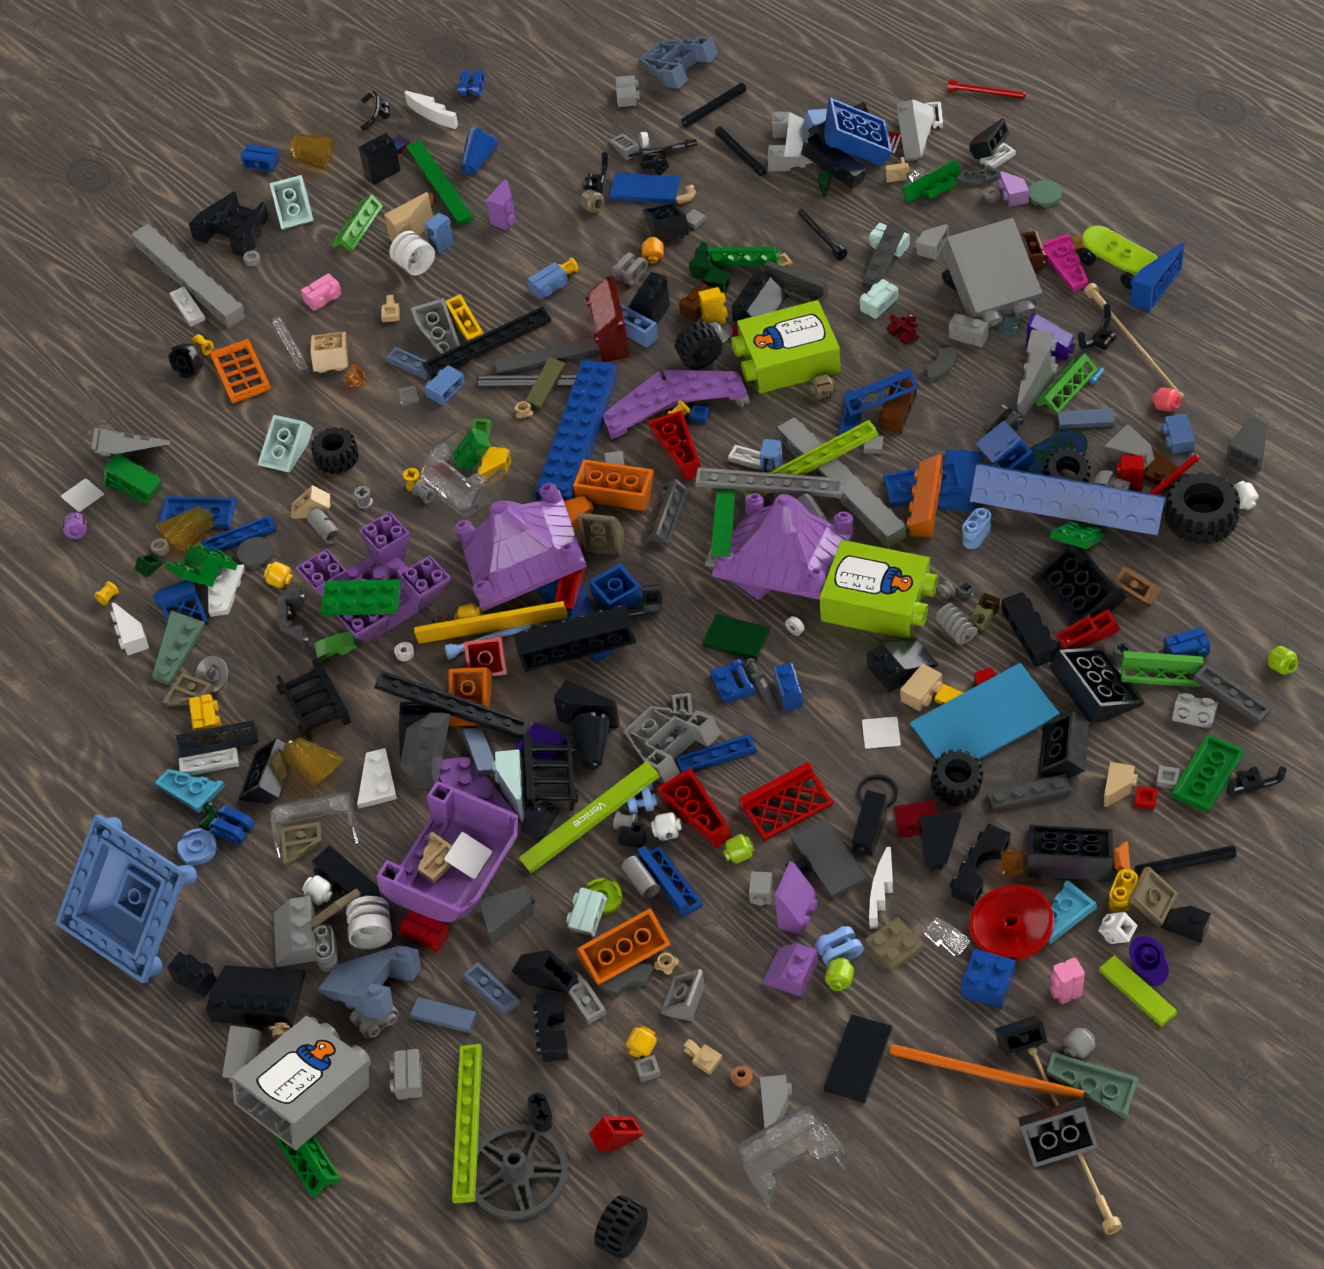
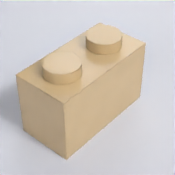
M922 663L900 689L901 702L921 712L925 706L927 707L931 703L932 697L942 688V673Z

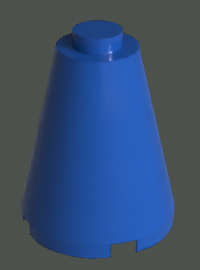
M472 128L467 133L461 169L467 175H474L498 146L497 139L491 133L489 135L485 134V130L480 128Z

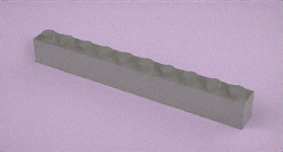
M147 224L132 233L137 248L180 286H185L189 294L228 328L245 319V308L242 303L237 302L230 293L225 292L221 285H217L211 276L208 277L202 268L199 269L194 261H190L183 252L178 251L174 244L171 245L165 236L159 234L156 228H152Z
M795 417L777 427L778 440L796 458L824 444L816 438L814 433H810L806 429L803 422H799ZM838 457L813 470L817 472L818 477L844 479L842 498L837 499L887 548L906 538L905 523L899 520L894 515V512L890 508L888 509L882 500L872 493L868 486L865 487L859 477L854 476L849 468L839 461Z

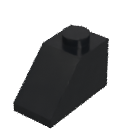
M1193 906L1170 909L1161 928L1202 943L1209 928L1211 913Z

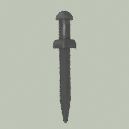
M754 658L747 659L745 665L749 667L752 673V683H756L768 709L779 719L778 706L765 681L764 672L758 670Z

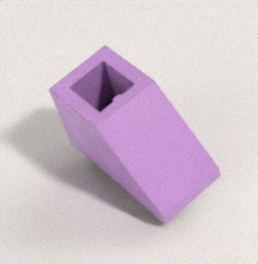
M1000 172V179L997 180L999 190H1002L1003 200L1007 201L1008 206L1029 203V189L1025 180L1006 172Z

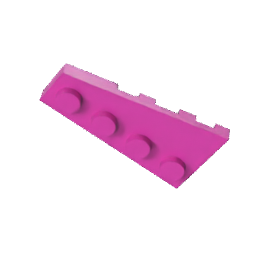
M1069 233L1041 243L1046 255L1045 259L1072 292L1083 289L1088 285V279L1075 252L1074 244L1070 240Z

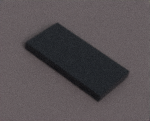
M851 1014L825 1082L824 1091L866 1103L892 1033V1026Z

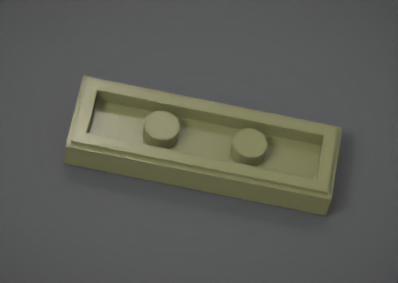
M549 357L525 401L532 406L542 409L566 364Z

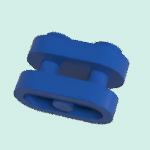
M464 70L460 74L461 82L458 84V93L462 97H468L469 93L473 92L474 97H481L485 82L484 71L476 70L475 75H472L471 70Z
M222 806L217 813L221 819L213 818L209 828L214 836L226 838L232 844H241L246 838L244 831L250 832L255 822L251 817L228 806Z

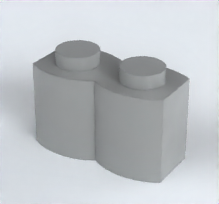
M635 75L616 77L618 107L637 106L640 95L639 91H636L639 90V82L635 80Z

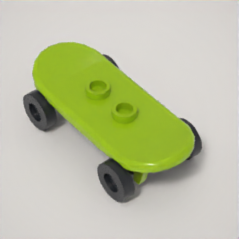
M1096 225L1084 231L1082 242L1085 249L1079 254L1081 261L1087 266L1093 265L1096 262V258L1099 257L1126 271L1120 276V280L1128 289H1132V277L1137 275L1143 267L1159 258L1154 252L1142 248L1117 234L1114 230Z

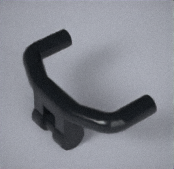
M374 90L369 91L361 98L363 103H366L371 98L374 99V110L370 118L360 126L363 131L376 121L378 114L383 119L390 117V104L383 101Z
M607 152L602 153L599 175L586 174V182L583 187L585 191L594 190L603 195V186L608 168Z
M1109 304L1103 306L1104 319L1099 330L1090 340L1086 341L1084 332L1078 333L1079 347L1081 349H1087L1094 345L1102 350H1106L1110 343L1114 342L1117 338L1114 332L1106 331L1111 321V306Z
M1256 766L1247 771H1237L1236 778L1240 786L1236 787L1234 780L1228 781L1226 794L1235 796L1281 783L1285 778L1287 769L1281 766L1276 776L1262 780ZM1252 778L1253 781L1248 782L1247 779Z

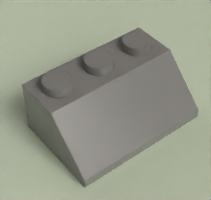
M310 896L289 899L274 912L276 967L317 961L314 955L312 937L315 927H312L309 923L315 917V908Z

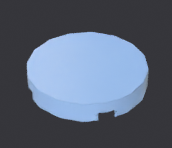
M202 828L186 832L177 844V852L181 860L186 864L194 866L210 861L218 849L215 836L210 831H205Z

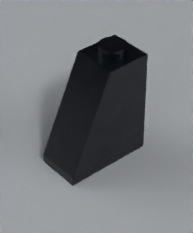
M866 790L852 839L853 852L861 856L867 855L872 857L887 819L885 794Z
M961 812L919 817L924 868H930V871L942 870V866L947 864L962 817Z
M550 950L522 954L511 971L527 985L563 993L570 991L578 977Z

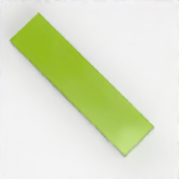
M1115 955L1099 968V972L1159 1026L1163 1027L1177 1015V1010Z

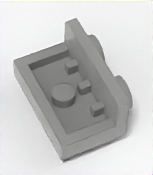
M1188 693L1179 694L1175 702L1172 720L1211 729L1219 703L1214 702L1210 698H1196Z

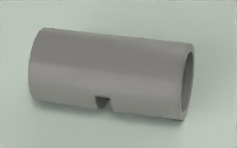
M315 508L308 513L307 521L327 544H334L340 539L341 532L320 508Z
M631 856L623 862L622 870L644 899L652 898L659 892L660 885L638 856Z

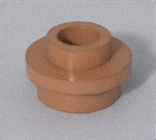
M738 1066L731 1072V1080L738 1087H746L752 1081V1071L746 1066ZM745 1074L744 1077H739L738 1075Z

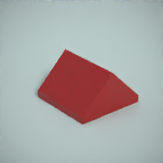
M502 636L463 642L467 668L487 667L492 671V676L507 674Z

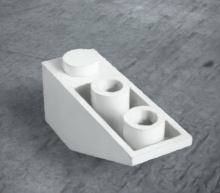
M111 603L113 611L110 613L113 622L117 621L114 627L117 636L121 635V638L118 639L121 649H125L127 655L149 649L141 623L117 604Z

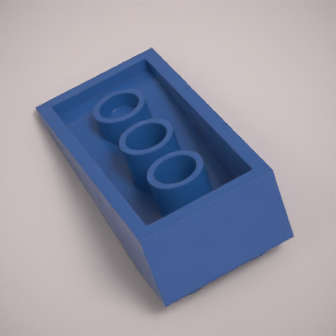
M1181 242L1143 267L1137 275L1132 277L1131 306L1150 313L1182 270L1185 243Z

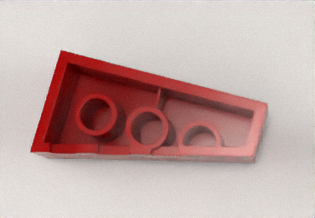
M682 410L647 421L652 436L686 481L696 478L698 467L701 468V464Z
M691 768L656 788L661 801L713 847L717 848L733 838L729 826Z

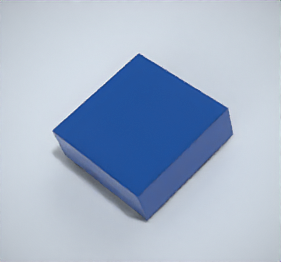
M693 404L688 421L706 424L711 412L710 407Z

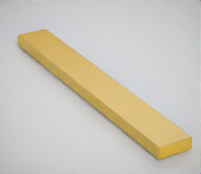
M564 601L418 626L414 627V633L418 643L422 644L567 618V611Z

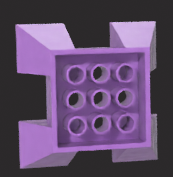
M390 511L359 529L370 557L346 570L328 549L295 567L313 590L322 597L325 581L401 580L398 614L336 615L355 638L367 642L374 640L431 605L451 581V577L431 555L409 568L404 564L410 533Z

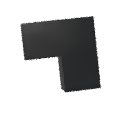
M632 822L630 828L621 827L618 835L619 844L636 848L643 847L647 839L645 825Z

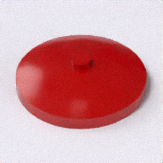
M1006 885L990 891L977 902L970 916L969 929L971 937L979 950L1020 961L1033 956L1048 943L1054 930L1055 919L1051 905L1042 893L1025 885Z

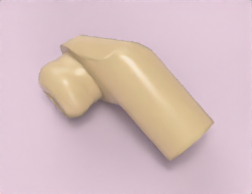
M687 185L685 187L687 192L676 197L678 205L689 202L694 198L696 194L694 185Z

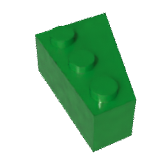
M115 454L104 467V487L106 488L112 486L117 488L119 493L123 491L128 492L130 497L147 504L161 490L162 480L156 474L149 473L141 465L131 462L126 456Z

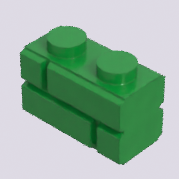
M471 428L453 451L452 455L458 468L472 471L491 447L484 431Z

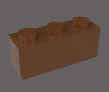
M905 380L901 382L900 387L908 389L913 387L911 381ZM890 387L889 396L894 394L896 387ZM917 390L884 403V410L880 411L878 418L881 422L882 430L897 433L903 432L915 402Z

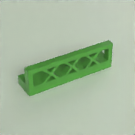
M372 194L361 200L331 243V246L335 248L342 244L349 252L354 250L383 205Z
M1085 353L1074 357L1034 402L1038 407L1047 404L1055 415L1058 414V411L1065 407L1098 369ZM1084 364L1090 369L1088 373H1083ZM1074 375L1079 376V384H1073ZM1064 386L1069 387V395H1063ZM1054 397L1059 398L1058 407L1051 401Z
M1123 651L1120 662L1121 682L1201 687L1199 683L1187 679L1185 675L1196 674L1203 666V657ZM1126 670H1133L1137 674L1135 676L1126 675ZM1153 671L1157 676L1149 677L1145 673ZM1167 672L1173 673L1177 677L1170 679L1165 674Z

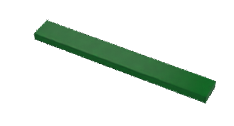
M419 140L406 145L407 151L457 225L460 226L473 221V215L423 142Z
M717 488L711 548L712 557L731 556L736 490Z

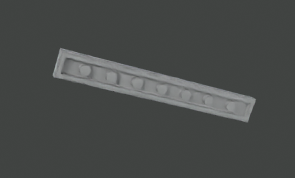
M698 467L695 485L696 487L796 495L806 493L811 496L842 498L844 479Z

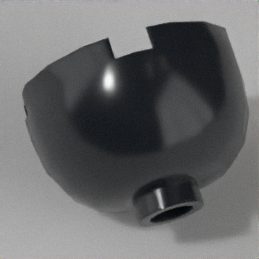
M185 342L171 348L172 351L168 356L169 363L174 371L181 373L180 377L190 378L201 370L204 360L197 346Z

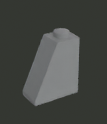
M1126 425L1104 446L1108 460L1120 463L1122 455H1143L1145 469L1155 459L1151 444L1130 425Z
M230 1026L222 1075L224 1078H229V1083H232V1076L257 1056L263 1031L247 1027Z

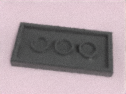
M827 819L791 835V841L801 855L804 854L808 857L813 867L812 872L831 899L868 882L867 876Z

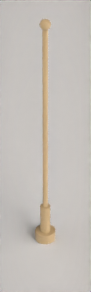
M1095 283L1087 285L1084 289L1086 296L1094 298L1100 307L1104 309L1103 306L1107 303L1099 294V287ZM1111 311V317L1115 320V322L1126 333V335L1131 339V341L1137 346V348L1153 365V367L1169 384V386L1172 389L1177 390L1178 394L1181 396V399H1183L1184 394L1178 391V389L1173 385V383L1167 378V376L1162 372V370L1156 365V363L1151 359V357L1146 353V351L1140 346V344L1135 340V338L1129 333V331L1124 327V325Z
M1029 1048V1054L1033 1056L1043 1080L1049 1082L1037 1056V1049ZM1050 1094L1055 1106L1060 1105L1056 1096ZM1082 1153L1077 1154L1095 1192V1200L1104 1218L1102 1227L1105 1233L1113 1234L1122 1229L1119 1218L1113 1217L1104 1196L1100 1195Z

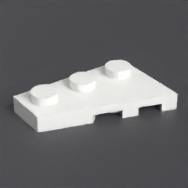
M245 564L238 565L236 571L224 567L219 569L213 587L208 586L210 617L229 614L235 599L236 589L241 583V576L246 570Z
M385 748L366 753L357 802L358 809L397 799Z

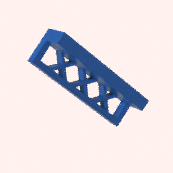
M909 368L843 395V399L850 416H853L917 390L918 386ZM911 379L913 387L908 389L900 387L901 382ZM891 386L896 387L893 395L883 394L884 389ZM871 394H879L877 401L874 403L866 400L867 396ZM857 400L862 401L861 407L853 411L850 403Z
M645 846L637 849L640 860L660 885L661 891L681 918L703 907L701 900L660 846L651 851H648ZM657 854L662 857L661 864L657 863L653 858ZM663 869L671 870L673 872L672 877H667ZM673 883L681 884L683 891L679 892ZM684 898L693 899L695 903L688 907Z

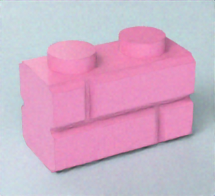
M329 273L300 290L303 301L313 311L324 307L325 304L333 299H337L342 294L339 282Z
M1071 958L1065 961V963L1062 962L1054 965L1053 975L1050 976L1052 986L1049 987L1050 993L1062 1005L1070 1002L1071 999L1075 1000L1083 996L1085 972L1076 958Z

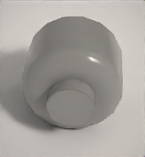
M1086 1028L1073 1029L1063 1040L1065 1055L1078 1060H1084L1095 1049L1094 1035Z

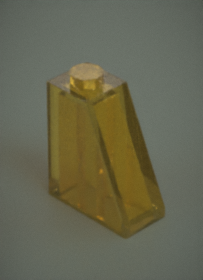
M295 134L293 141L290 142V150H292L294 158L323 171L327 170L335 150L332 137Z
M196 506L158 523L155 528L164 539L185 555L189 546H194L215 523L212 519L213 515L209 510H203Z
M299 737L295 741L291 739L283 746L285 750L282 756L313 789L334 772L345 760L342 755Z

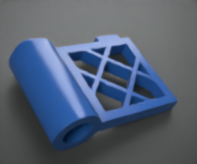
M184 580L156 591V595H154L157 606L161 605L167 622L170 616L167 610L175 607L179 609L177 613L181 614L184 610L190 612L189 617L191 618L195 614L202 616L203 620L201 621L205 623V626L209 624L192 581ZM196 601L193 609L185 607L187 602Z

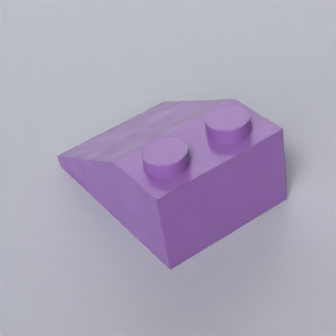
M790 861L775 893L777 924L779 929L802 935L804 928L807 929L809 927L810 914L812 911L815 912L818 900H816L813 887L795 863Z

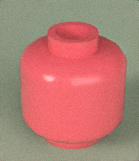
M1162 387L1153 394L1152 403H1154L1158 411L1173 412L1179 408L1181 396L1175 389Z

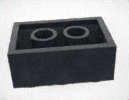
M755 272L731 306L732 320L735 322L777 311L787 298V294L771 277Z
M1071 711L1044 724L1038 774L1042 776L1065 774L1067 778H1071L1085 772L1089 721L1075 711Z
M277 738L258 749L238 799L264 804L278 800L283 793L282 786L289 776V767L294 762L295 749Z
M1082 1098L1018 1118L1034 1168L1099 1148Z

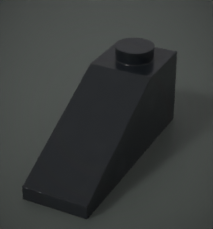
M1004 118L978 134L971 141L969 149L974 159L993 156L1008 136L1009 130Z

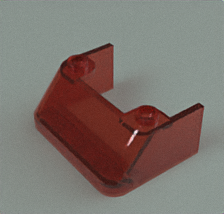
M608 276L588 292V297H585L586 305L590 307L591 316L594 318L596 333H593L595 344H599L602 362L629 358L625 323L614 276Z

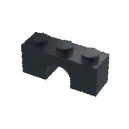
M554 993L536 996L537 1004L533 1005L534 1017H538V1023H534L536 1036L540 1038V1041L536 1042L537 1054L542 1055L543 1062L569 1059L565 1030L555 1031L550 1029L555 1023L565 1022L562 994Z

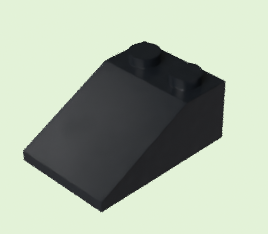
M676 203L643 209L652 237L666 242L670 238L681 239L685 235H689L686 215Z
M916 638L885 643L867 652V667L888 692L904 685L922 663L932 669L938 666V663Z
M568 680L563 683L554 695L558 720L565 725H571L570 721L571 719L575 720L574 716L588 712H594L596 716L602 717V714L607 715L610 718L609 728H618L620 725L616 702Z

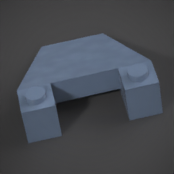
M699 36L696 37V40L684 38L682 42H677L676 39L659 41L638 60L667 88L679 89L688 81L685 72L697 61L709 63L719 53L712 37Z
M397 946L339 963L318 988V992L336 1002L339 1000L344 1002L346 1007L359 1010L360 1014L365 1017L385 1020L393 1009L390 987L382 985L388 977L412 982L421 970L418 949L406 946Z

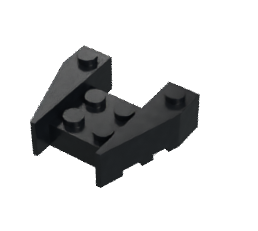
M233 191L198 213L189 223L193 239L207 243L215 233L228 237L232 252L243 257L246 252L253 251L256 248L257 239L261 236V229L267 221L268 214L263 201L255 210L240 206L236 192Z

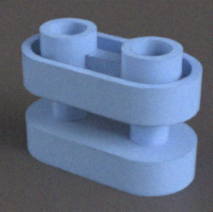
M975 509L963 524L962 543L964 547L968 549L978 548L990 533L991 513L988 509Z
M652 783L641 791L642 799L635 800L634 796L627 801L630 815L638 814L637 808L645 807L646 812L654 811L653 806H657L655 794L651 795L650 790H653Z
M845 926L838 928L828 935L820 936L815 943V948L819 955H824L822 960L826 966L835 958H844L850 961L858 957L864 950L861 942L855 939L856 934L852 928Z

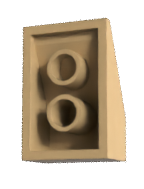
M427 192L384 214L389 238L392 242L402 232L413 231L420 236L424 231V224L433 218Z
M346 332L311 336V358L314 372L324 373L332 369L341 371L348 368Z

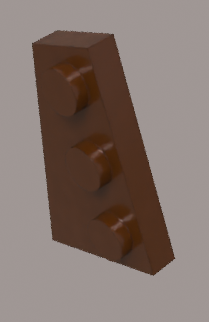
M1152 448L1155 459L1144 469L1143 479L1158 485L1178 467ZM1184 472L1174 482H1178V479L1182 478L1183 476L1186 478L1188 474ZM1172 482V483H1171L1168 487H1166V488H1167V489H1171V486H1172V484H1173L1174 482Z

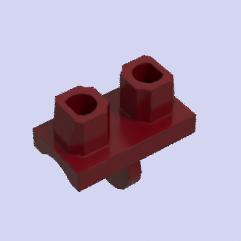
M893 314L889 317L891 322L886 330L890 335L895 336L901 331L902 333L898 338L905 345L912 339L914 341L919 339V336L915 334L916 330L914 328L917 327V323H915L916 317L910 314L907 317L903 315L901 319Z

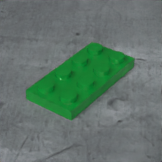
M1073 520L1052 530L1050 538L1088 549L1104 540L1107 532L1103 531L1100 526L1091 525L1089 527L1084 525V522Z
M401 580L325 581L321 614L322 616L398 614Z
M1207 734L1173 789L1171 797L1206 813H1210L1241 761L1245 750Z

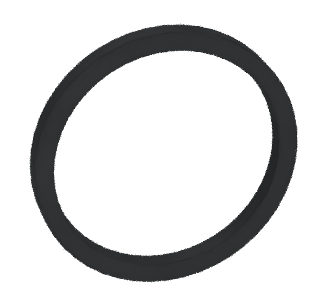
M876 774L864 778L857 789V795L861 803H863V798L860 794L862 786L867 781L877 778L887 780L895 789V795L887 803V808L896 801L898 787L890 777Z

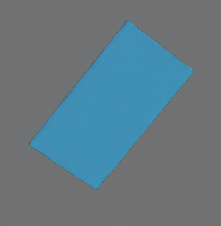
M1019 663L910 722V726L935 760L938 757L941 758V754L944 752L948 754L949 750L953 749L954 752H957V749H962L963 753L968 751L970 756L975 755L978 761L1059 717L1060 713L1023 665ZM956 771L950 772V773H948V774H946V775L949 777V776L955 774Z

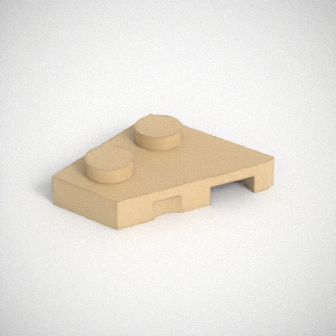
M434 832L429 834V842L424 849V857L418 867L419 873L433 884L452 866L444 860L452 845Z

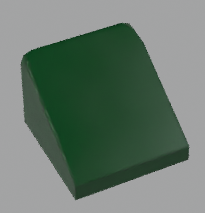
M830 171L819 173L818 184L823 197H826L831 185Z
M152 554L141 556L136 560L135 570L148 577L161 567L163 562Z

